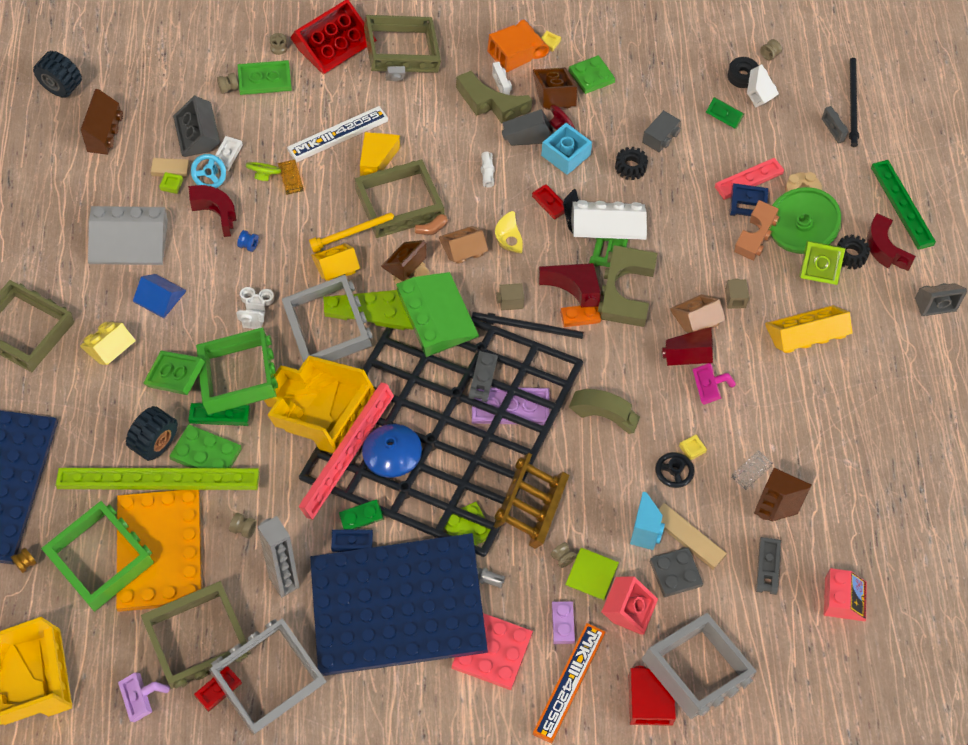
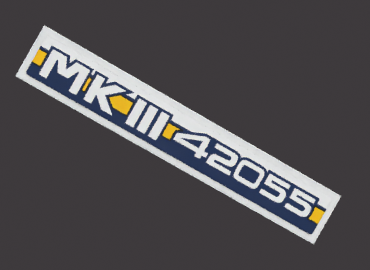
M378 106L287 147V150L297 163L388 122V117Z

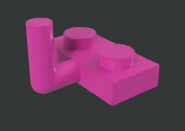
M711 363L692 369L703 405L722 399L718 387L719 383L726 382L731 388L736 385V382L729 373L715 377Z

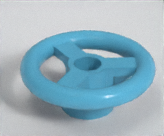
M203 154L193 161L191 176L197 185L217 188L226 178V167L219 157L212 154ZM209 159L208 164L202 170L196 171L197 165L202 160ZM215 162L219 165L221 169V175L219 179L216 176L218 173V168L214 164ZM207 168L211 169V174L207 173ZM204 175L214 183L205 184L197 176Z

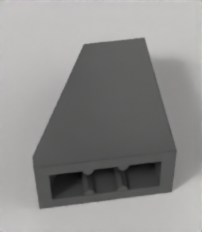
M542 109L503 122L504 130H502L504 140H508L511 146L542 144L544 140L554 133V128Z

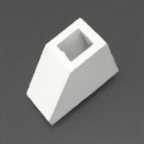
M762 64L750 71L747 94L755 108L765 104L779 94Z

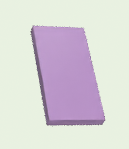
M491 387L488 401L484 403L499 408L507 392ZM518 388L549 400V388ZM515 395L506 410L509 413L540 425H544L549 416L548 408ZM472 406V424H491L495 415ZM503 418L500 424H516Z

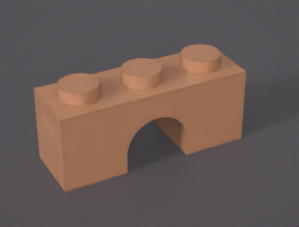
M759 200L750 218V223L756 225L759 231L750 233L743 230L735 244L734 252L753 261L757 255L760 256L764 249V246H762L763 242L768 241L772 231L770 229L772 225L776 226L780 218V216H777L779 209Z

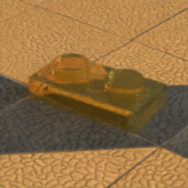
M295 159L278 163L286 195L304 191Z

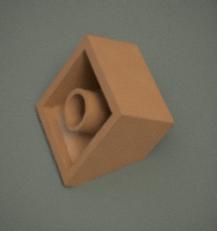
M474 226L439 236V240L449 260L457 264L465 262L466 258L472 256L473 258L481 257L484 252L488 251L483 230Z
M702 294L670 308L681 327L688 333L709 327H717L720 322L725 320L720 299Z

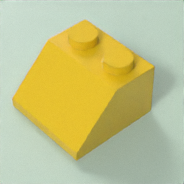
M346 243L311 255L321 278L325 281H330L343 274L346 276L356 273L355 270L360 269L354 248Z

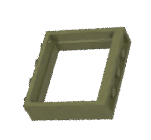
M366 15L364 31L371 71H387L388 66H405V72L438 73L441 58L432 17ZM372 31L425 33L430 55L376 54Z
M422 159L355 178V190L368 220L377 218L365 189L421 174L434 205L394 216L392 220L372 227L376 238L414 228L415 225L430 223L438 215L444 214V206Z
M9 280L0 290V313L14 297H17L59 320L30 355L0 340V355L33 372L74 324L72 313L67 311L66 307H60L53 300L41 297L38 292L26 289L23 284H17Z
M221 581L141 615L171 689H177L181 686L183 688L188 684V681L205 678L208 676L210 668L213 667L212 662L220 656L226 658L231 653L229 651L172 676L152 625L220 597L241 646L247 643ZM250 650L235 661L241 662L242 659L248 657L247 655L251 654Z

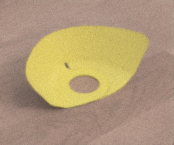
M511 211L499 220L495 228V235L498 244L502 248L514 253L523 254V243L516 225L515 212ZM508 237H515L517 244L510 246L506 243V239Z

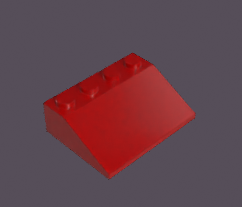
M344 0L295 30L290 37L298 50L323 75L367 48L364 21L349 0Z

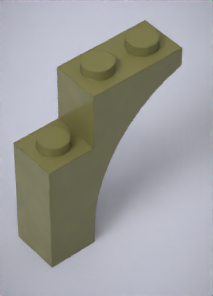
M472 71L456 77L457 90L476 116L492 110L502 124L531 111L532 99L529 95L514 96L492 90L484 85Z

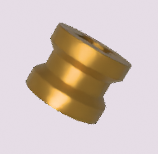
M25 547L21 549L18 555L14 554L11 556V559L21 573H24L27 567L37 564Z

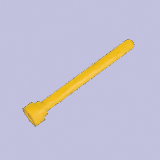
M387 213L322 239L320 237L309 239L311 248L314 253L319 252L321 248H324V245L390 221L394 218L393 213Z

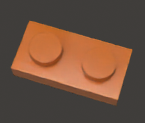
M581 306L563 307L560 311L563 327L601 322L598 307L581 308Z

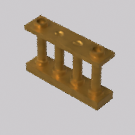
M528 453L524 457H520L515 464L517 469L502 507L495 514L494 519H496L494 527L498 528L505 522L528 534L531 538L529 546L536 549L544 544L570 475L561 472L557 476L552 477L529 464L532 454ZM525 471L549 483L551 487L549 492L546 494L522 481ZM520 488L542 500V503H544L543 508L538 510L517 499L515 496L518 489ZM513 505L536 517V527L533 528L508 515L511 506Z

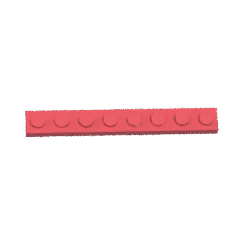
M381 382L374 391L372 397L364 406L362 412L354 421L352 427L344 436L342 442L306 496L302 499L298 507L306 518L314 519L393 399L394 395L386 383Z

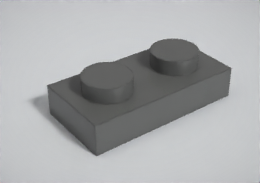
M832 106L826 107L822 120L837 143H842L845 141L848 133L847 126L843 124Z

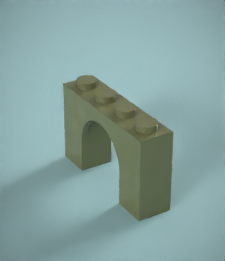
M613 246V252L609 251L607 262L610 263V268L605 269L604 279H607V284H603L601 291L604 301H600L598 312L601 313V320L640 327L645 326L649 303L624 298L616 290L615 282L625 274L653 277L658 253Z

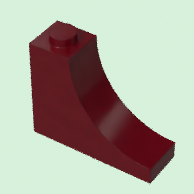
M594 263L539 266V285L554 286L568 291L578 300L581 308L599 307L600 288Z

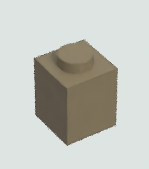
M746 279L727 281L725 295L728 309L746 308L749 300Z
M522 283L500 285L499 292H496L497 304L500 303L501 311L523 309L524 294Z

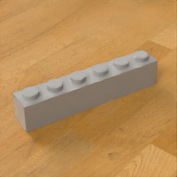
M275 516L272 519L264 520L258 526L269 579L282 598L298 589L299 582L290 535L279 518Z

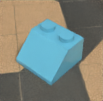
M647 492L642 493L630 544L654 550L655 544H660L665 524L661 523L663 515Z

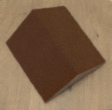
M425 240L404 242L381 267L401 281H405L427 258Z

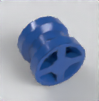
M243 230L239 235L237 246L239 248H247L248 251L253 252L258 244L259 237L257 234L251 235L248 231Z

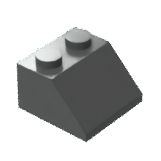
M943 283L938 286L919 288L915 300L921 316L957 312L967 293V289L956 283Z

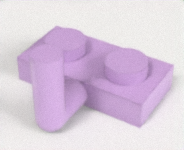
M137 672L118 682L131 722H136L152 713L147 697L148 694L153 691L162 693L170 691L169 685L159 682H152L144 687L141 674Z

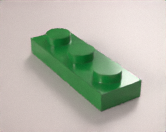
M191 403L188 421L189 424L248 426L250 405H243L208 415L203 403Z

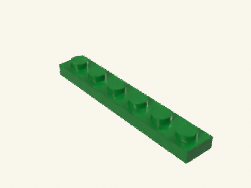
M889 160L873 163L871 166L873 173L917 250L934 246L936 243L934 237Z

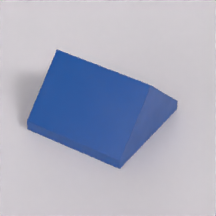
M157 274L141 276L133 302L165 318L186 293V290Z

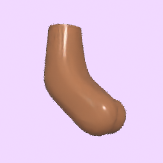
M440 214L429 224L415 225V233L434 235L447 224L448 218L446 215Z

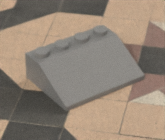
M91 206L88 264L163 265L168 224L165 207Z

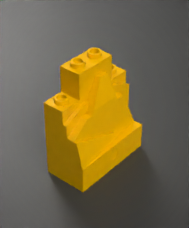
M308 356L299 370L280 365L273 375L278 383V388H276L277 397L264 401L268 407H271L268 417L275 427L284 429L288 433L312 439L320 450L334 453L354 421L362 412L364 406L372 397L375 389L362 369Z
M38 617L0 631V725H7L38 713L49 717L72 709L60 629L43 617Z

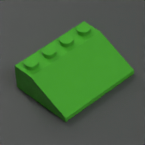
M450 272L413 277L396 284L398 296L426 357L479 337Z

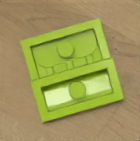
M580 548L565 585L605 600L619 562Z

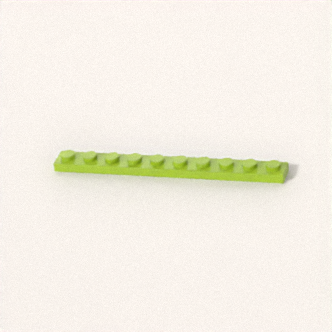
M59 468L55 486L57 489L258 490L260 472L258 468Z

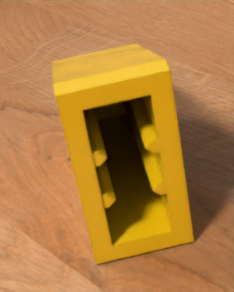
M365 132L360 160V176L375 173L387 167L400 149V135Z

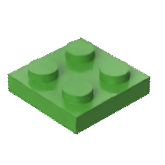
M599 55L569 66V72L585 94L615 83V77Z

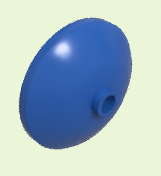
M387 424L378 427L367 436L362 448V455L366 466L373 473L388 478L399 477L409 473L416 467L422 454L421 441L418 435L412 429L400 424Z

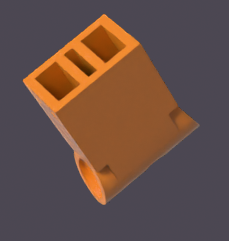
M525 19L521 20L516 26L512 25L489 34L487 51L496 62H500L501 67L505 68L506 73L530 62L532 59L543 58L550 50L549 46L535 33L534 29Z

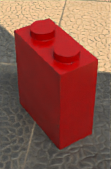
M645 666L630 668L628 675L630 725L673 726L676 720L674 698L649 668Z

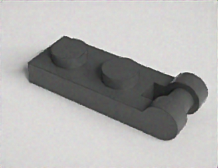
M479 351L468 398L482 399L483 402L488 401L498 355Z
M760 538L755 592L762 593L767 591L770 594L777 595L781 540ZM764 578L771 579V584L764 583Z

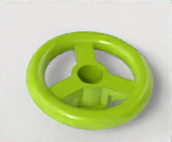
M259 162L246 163L248 169L257 172L254 177L257 180L269 181V175L281 173V169L273 165Z

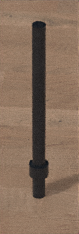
M473 312L472 318L485 321L491 325L496 323L582 339L584 333L582 331L495 316L493 313Z

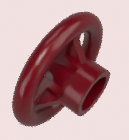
M550 106V110L554 115L550 123L556 130L565 123L575 129L570 118L558 106Z

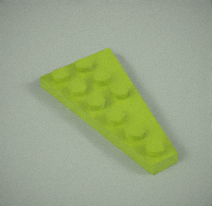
M397 290L353 294L354 297L358 296L361 304L358 307L359 312H364L367 322L375 323L376 326L393 329L414 330ZM347 295L323 297L325 317L356 320Z

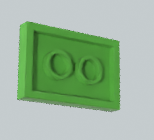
M289 60L237 64L240 95L292 91Z
M161 350L143 384L149 388L188 395L205 361L200 357Z
M188 424L169 457L170 460L190 468H231L242 447L237 443Z

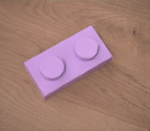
M552 602L553 644L575 643L573 602Z

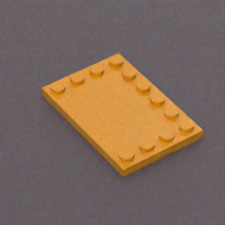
M199 490L117 495V519L122 518L129 526L127 531L129 533L134 531L141 540L138 543L141 546L146 545L152 552L150 557L154 561V564L116 594L117 611L158 608L202 589ZM117 530L118 573L137 558L139 554Z

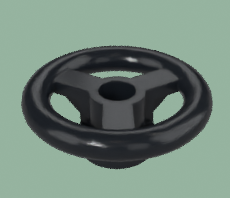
M666 453L658 459L655 466L658 479L664 485L671 488L684 487L694 477L693 463L687 456L681 453ZM667 459H670L669 464L663 463ZM687 465L689 473L686 479L682 481L680 474L684 466ZM661 470L668 471L673 475L675 482L667 480Z

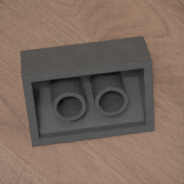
M194 95L173 115L183 157L209 153L220 143L211 102Z

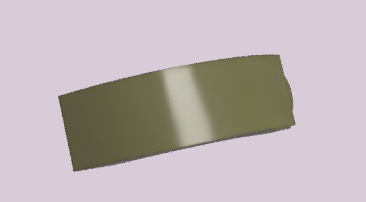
M597 389L575 391L569 408L581 418L592 415L605 417L616 423L628 434L635 432L640 419L631 410V403L615 394Z

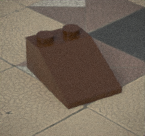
M566 67L533 69L539 102L543 108L550 110L551 105L566 109L571 108V106H577V85Z

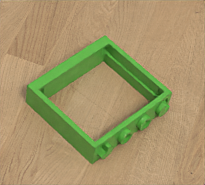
M263 327L196 345L197 357L205 361L199 377L202 403L208 415L277 397L276 388H278L276 377L273 376L276 373L274 363L271 362L274 359L272 348H269V345H272L270 335H266ZM262 346L267 383L214 396L210 359Z
M102 501L41 548L94 612L154 564L150 557L152 554L150 549L146 545L141 546L138 543L141 540L135 532L129 533L127 531L129 527L122 518L117 519L115 517L117 512L110 504L105 506ZM103 516H106L138 552L139 556L93 594H90L57 553Z

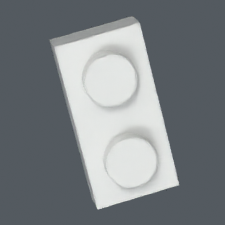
M495 62L492 67V75L500 93L510 95L512 85L510 80L506 78L505 68L501 67L500 62Z
M225 136L215 156L223 161L226 171H229L243 146L241 140Z

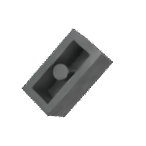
M663 110L644 131L642 143L660 153L663 148L669 146L671 139L677 137L680 133L681 128L679 126L681 120Z

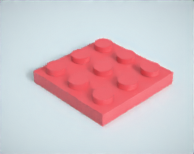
M483 613L488 653L455 657L452 669L512 690L533 631Z

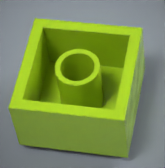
M807 241L799 277L838 285L845 248Z

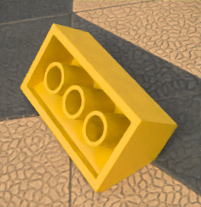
M834 305L765 323L775 347L784 353L794 352L796 348L800 347L809 348L815 343H828L830 339L834 338L843 339L846 335L853 334L850 312Z

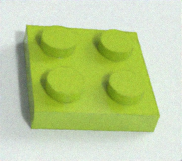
M477 502L461 508L485 518ZM454 514L451 515L445 527L446 532L453 536L473 533L474 545L484 542L490 532V529Z

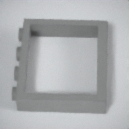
M346 275L282 298L303 363L308 356L334 361L372 346L370 338H373L370 328H365L366 317L364 312H359L360 301L358 296L354 297L352 293L355 291L352 280H347ZM344 288L361 336L310 355L294 307Z
M708 613L651 646L642 657L643 662L690 719L697 715L704 716L711 706L718 707L723 703L726 696L729 698L733 697L740 687L745 689L753 682L752 677L757 672ZM703 632L739 676L699 701L662 656Z
M276 618L265 625L267 628L262 633L256 631L247 638L249 642L243 646L240 643L229 650L231 653L229 656L217 658L211 663L213 667L209 670L253 735L326 683V680L283 618L279 621ZM279 630L314 681L254 723L219 671Z

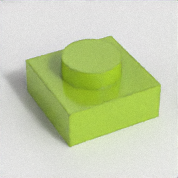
M165 172L159 186L160 190L178 194L183 177Z

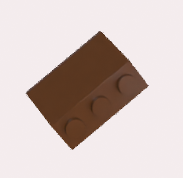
M95 89L80 130L87 152L108 155L110 148H113L114 136L118 133L119 121L123 119V111H121L117 101L99 89Z
M773 468L754 514L763 520L772 522L797 515L812 484L777 468Z

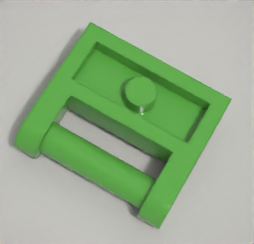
M595 238L596 244L589 263H594V266L610 267V263L607 262L609 251L613 252L614 245L627 247L628 239ZM609 241L606 256L600 257L603 242Z

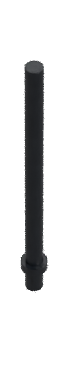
M850 58L851 132L849 133V139L851 140V147H857L859 139L856 58Z

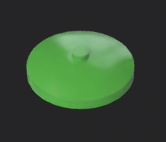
M811 187L793 189L781 195L772 205L779 209L777 216H780L776 226L772 225L770 229L772 231L771 237L778 246L786 251L804 254L807 241L829 245L840 231L841 211L839 205L831 195L820 189Z

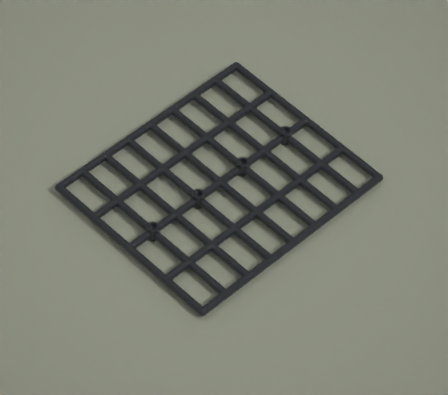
M471 317L474 326L487 331L482 342L476 345L467 341L456 345L475 353L468 368H465L434 355L426 357L423 351L390 339L389 337L394 329L386 327L362 370L367 375L370 369L375 367L408 381L400 395H394L391 400L395 404L387 418L380 417L376 424L380 426L396 424L393 421L402 406L436 419L438 423L433 432L427 435L414 431L420 441L426 445L422 450L420 461L411 470L406 481L398 483L366 470L367 466L363 459L360 466L350 463L346 470L355 474L346 490L334 487L331 494L357 505L370 502L369 500L354 495L353 492L362 477L399 491L390 509L381 505L380 508L384 516L436 538L453 536L443 532L451 515L454 514L490 529L482 548L474 545L475 554L485 557L501 526L495 528V522L456 506L465 489L503 504L504 496L469 482L478 465L513 479L515 471L482 458L490 442H493L523 455L530 453L532 456L529 464L533 465L583 365V360ZM494 334L530 347L523 363L487 350ZM384 345L420 358L412 374L376 360ZM479 351L498 355L497 362L519 370L511 385L495 379L492 380V387L507 392L499 408L476 399L468 398L469 396L462 394L470 378L473 379ZM537 351L574 364L567 380L531 367L530 364ZM428 361L462 374L463 377L457 387L449 389L423 379L419 375ZM528 373L562 386L563 388L556 402L554 403L518 389L525 374ZM414 384L451 398L443 414L406 399ZM514 395L551 409L543 426L506 411ZM463 402L495 416L488 430L484 431L450 417L455 406ZM502 418L539 432L532 449L494 435ZM445 424L483 438L474 455L437 440ZM316 446L301 471L299 480L313 485L316 478L309 476L318 458L328 462L332 455L323 452V450ZM439 449L469 461L470 464L462 479L424 464L430 452ZM420 471L458 486L449 503L411 488ZM525 471L522 481H525L528 475L527 471ZM413 497L444 510V513L436 528H433L398 513L403 501Z

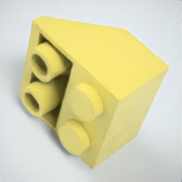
M104 322L98 327L96 333L90 334L83 339L84 343L80 347L99 364L108 365L136 340L123 323Z

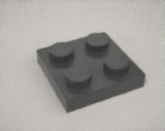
M689 547L650 558V564L664 598L703 586V581Z

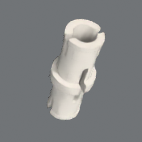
M483 152L481 154L483 186L490 188L494 186L493 173L495 172V167L492 162L493 154L490 153L489 156V152Z

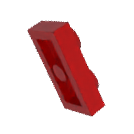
M547 184L532 192V197L554 220L565 214L563 201Z
M228 666L220 672L232 691L242 684L241 680ZM214 677L194 693L195 698L208 712L227 697Z

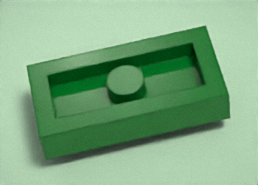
M716 97L712 99L705 112L734 129H737L745 114Z
M377 499L339 512L344 530H356L384 520Z

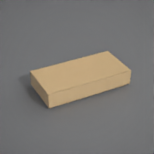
M153 158L151 175L164 176L165 172L187 177L189 159Z

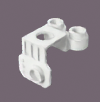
M245 287L240 291V297L246 305V311H237V319L242 322L243 328H262L265 306H269L274 302V294L270 289H263L259 294H255L253 288Z

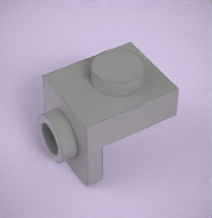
M388 66L387 71H385L386 81L403 80L405 66Z

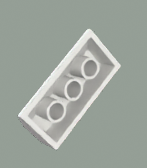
M579 200L572 204L571 225L573 237L642 240L647 238V212L645 204L633 202L632 204H624L623 202L606 203L604 201L587 202L585 200Z

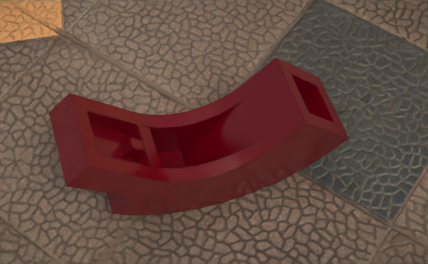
M188 186L192 211L210 210L217 213L221 217L223 236L230 237V229H234L233 221H237L234 204L230 197L222 190L212 186Z
M876 213L867 234L868 247H870L872 256L888 269L893 264L909 271L916 256L891 243L888 231L893 220Z

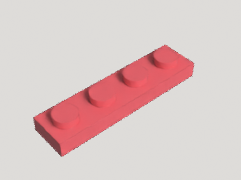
M774 157L717 182L715 189L725 200L731 197L733 183L757 186L782 175L784 169Z

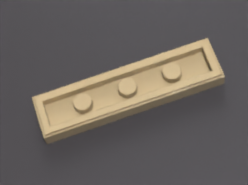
M665 503L662 504L659 511L663 515L661 523L665 524L664 530L684 547H689V550L714 570L726 557L727 553Z

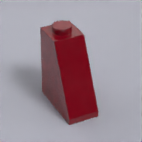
M712 327L667 339L666 347H662L663 359L667 360V366L713 363Z

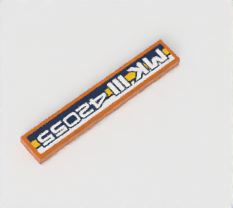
M586 623L532 735L551 744L553 743L602 642L605 631Z

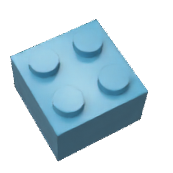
M565 123L542 142L541 156L568 175L591 155L592 141Z

